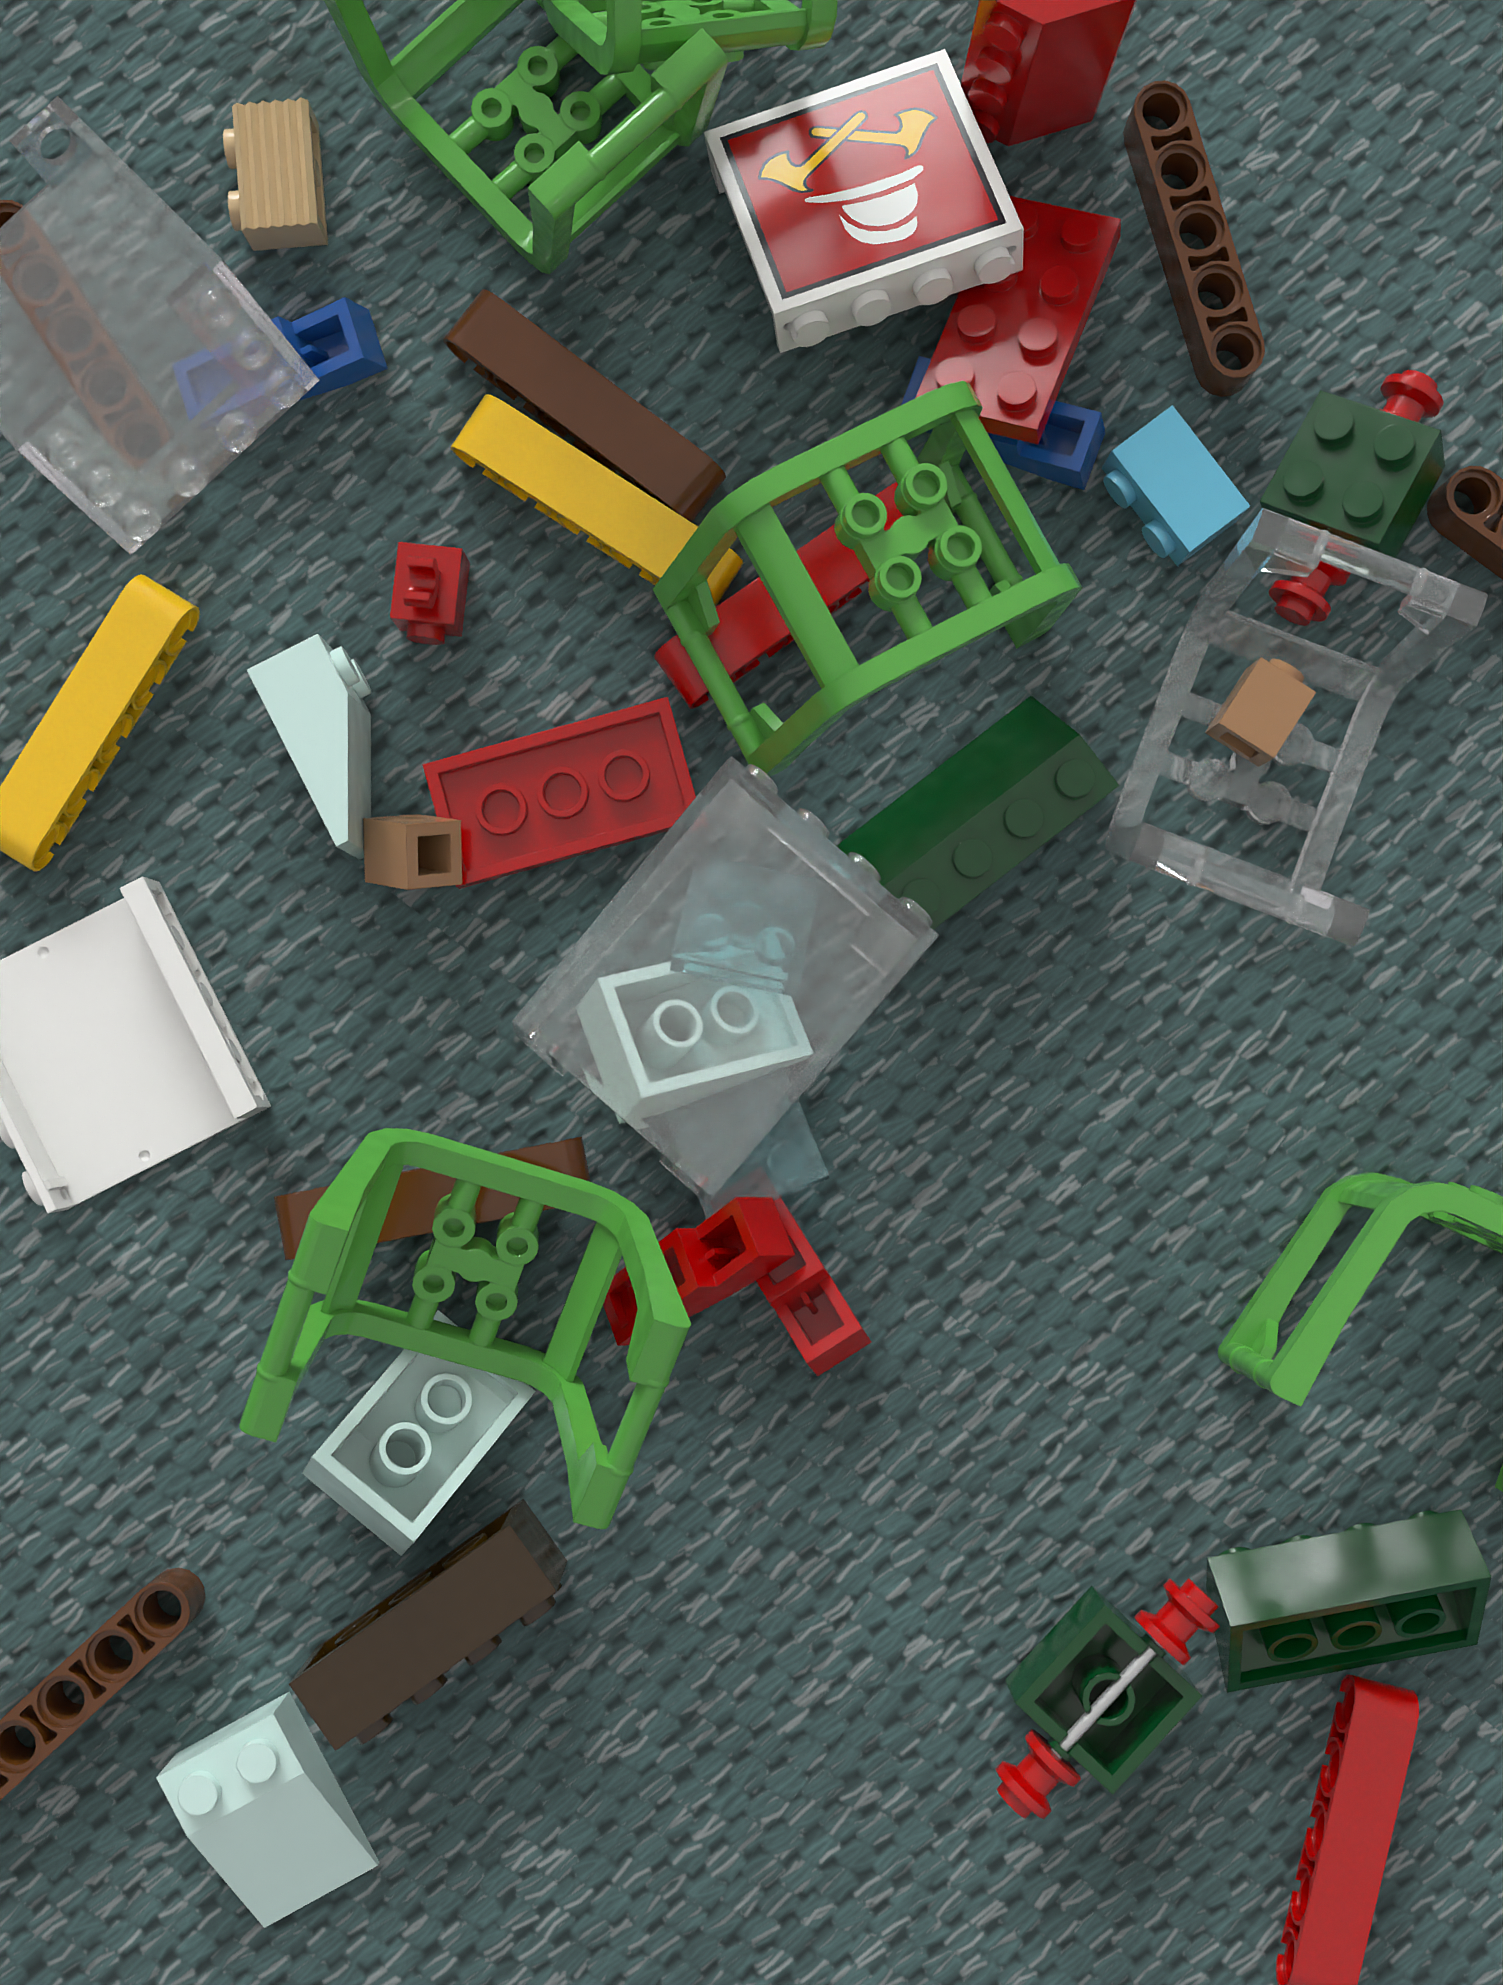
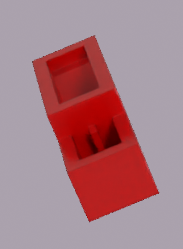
M762 1166L708 1200L714 1212H717L735 1197L773 1198L795 1256L759 1278L756 1282L769 1304L776 1311L804 1360L817 1376H820L871 1343L867 1333Z
M735 1197L696 1228H676L658 1242L688 1317L733 1295L795 1256L772 1197ZM625 1267L614 1275L603 1303L617 1346L630 1344L638 1310L635 1293Z

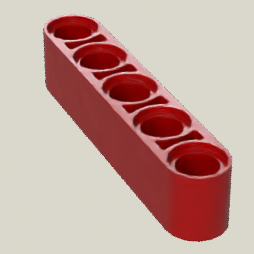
M897 482L875 495L886 507L887 520L884 526L885 531L889 530L897 519L903 517L894 501V493L898 486ZM834 525L796 551L831 614L861 594L862 591L859 587L870 581L854 550L842 545L838 540ZM760 577L715 607L720 624L713 634L708 636L733 683L760 665L757 658L765 653L770 658L794 641ZM675 635L655 653L654 658L689 708L694 709L709 700L706 695L709 691L687 651L681 645L678 635Z
M1347 1674L1341 1682L1339 1691L1345 1692L1343 1703H1336L1325 1754L1331 1755L1328 1766L1322 1764L1310 1817L1316 1818L1314 1829L1307 1827L1295 1880L1301 1881L1299 1892L1292 1891L1281 1943L1287 1944L1285 1954L1277 1955L1276 1980L1278 1985H1358L1418 1725L1419 1703L1414 1690Z

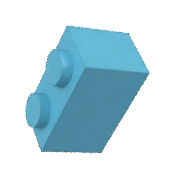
M1173 405L1113 449L1102 466V470L1106 473L1103 482L1112 499L1122 508H1127L1128 506L1133 508L1145 524L1142 527V534L1149 547L1161 558L1169 555L1177 566L1236 523L1250 507L1246 499Z

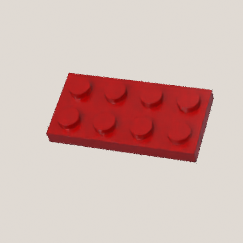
M1010 196L1024 228L1023 270L1012 273L997 283H983L959 292L915 398L944 385L965 381L970 383L983 407L979 419L986 432L1038 444L1120 239L1121 219Z
M668 697L422 764L436 816L461 820L462 884L455 885L458 889L702 822Z

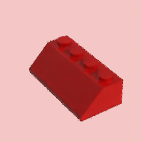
M979 0L961 87L985 142L992 143L996 140L1009 147L1092 121L1101 102L1137 0Z

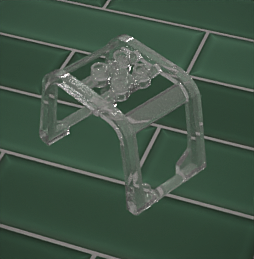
M1262 508L1202 592L1187 622L1119 797L1108 830L1105 849L1128 861L1183 881L1191 887L1196 886L1284 920L1290 925H1297L1354 947L1362 934L1370 909L1321 891L1326 872L1380 729L1394 699L1407 683L1442 652L1477 627L1487 601V593L1432 573L1426 568H1419L1330 534L1327 530L1317 529ZM1322 561L1408 594L1402 600L1398 613L1416 627L1381 661L1378 667L1229 611V609L1260 571L1308 577L1319 565V562ZM1208 645L1255 662L1260 657L1268 662L1271 659L1282 660L1299 670L1304 676V682L1358 702L1340 750L1315 741L1313 734L1306 726L1296 723L1275 758L1260 767H1257L1235 752L1230 757L1228 767L1219 759L1210 758L1197 763L1168 751L1181 716L1209 727L1224 702L1219 704L1190 693ZM1272 761L1279 766L1285 767L1294 766L1301 762L1330 773L1318 809L1291 799L1290 792L1279 782L1269 781L1259 784L1258 781L1269 769L1270 762ZM1158 775L1186 785L1189 795L1197 801L1208 803L1219 800L1245 810L1248 818L1254 823L1269 825L1280 821L1309 832L1292 879L1142 822Z

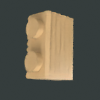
M299 98L296 101L286 99L283 102L274 100L271 103L261 101L258 104L248 102L246 105L234 104L232 106L234 128L224 129L223 144L228 166L231 170L237 169L238 190L228 192V209L233 229L235 231H242L253 251L328 245L319 124L309 101Z

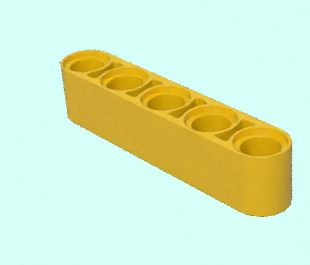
M485 394L451 446L453 453L467 465L473 468L477 463L484 467L485 470L482 473L484 476L523 501H526L528 497L535 500L537 504L534 508L574 534L578 535L580 530L589 535L588 543L628 569H630L632 564L640 568L639 576L653 585L657 584L698 528L695 524L509 404L490 394ZM730 548L707 579L715 607L744 564L742 559Z
M142 574L134 577L125 586L0 786V851L34 872L40 871L51 861L54 856L53 853L49 852L54 843L61 845L87 803V800L82 797L87 789L94 792L121 747L116 745L120 736L128 737L154 695L149 692L154 682L158 685L161 684L187 642L182 639V636L187 629L193 632L197 626L200 616V610L197 606Z

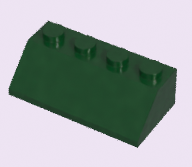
M1030 696L832 850L906 945L911 948L1120 785L1079 733L1033 696Z
M1462 1510L1443 1513L1423 1511L1410 1516L1406 1520L1380 1525L1360 1523L1349 1527L1344 1532L1318 1537L1297 1535L1286 1539L1281 1544L1255 1549L1235 1547L1222 1552L1218 1556L1208 1557L1206 1591L1207 1595L1219 1606L1211 1616L1220 1625L1215 1632L1227 1693L1477 1645L1491 1582V1574Z

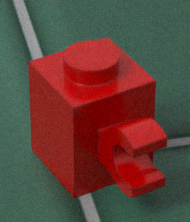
M398 542L390 619L400 631H407L406 639L422 644L441 645L445 643V635L462 637L470 562L462 548Z

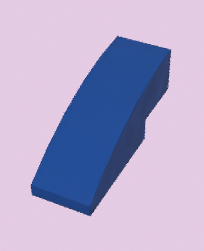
M346 297L293 322L277 316L173 366L191 425L198 428L255 415L345 387L388 369L369 309Z
M919 356L901 405L915 399L931 359ZM1055 401L1038 444L988 433L1005 464L1058 483L1085 490L1105 435V427L1101 412ZM933 428L930 429V430H928V431H926V432L929 433V434H931Z

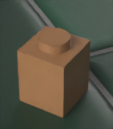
M1260 657L1245 669L1205 733L1257 767H1260L1275 758L1316 692L1302 683L1304 681L1303 674L1292 665L1279 659H1271L1268 662Z
M420 814L363 818L365 882L406 890L462 884L461 820Z

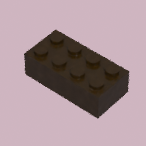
M522 1499L315 1648L291 1680L289 1686L335 1751L354 1737L360 1745H363L377 1736L393 1721L390 1713L405 1700L410 1698L416 1706L435 1694L448 1681L444 1674L459 1661L465 1659L468 1665L472 1666L489 1655L502 1642L499 1634L513 1622L519 1619L525 1627L548 1612L556 1604L553 1595L562 1587L560 1581L568 1561L526 1501Z

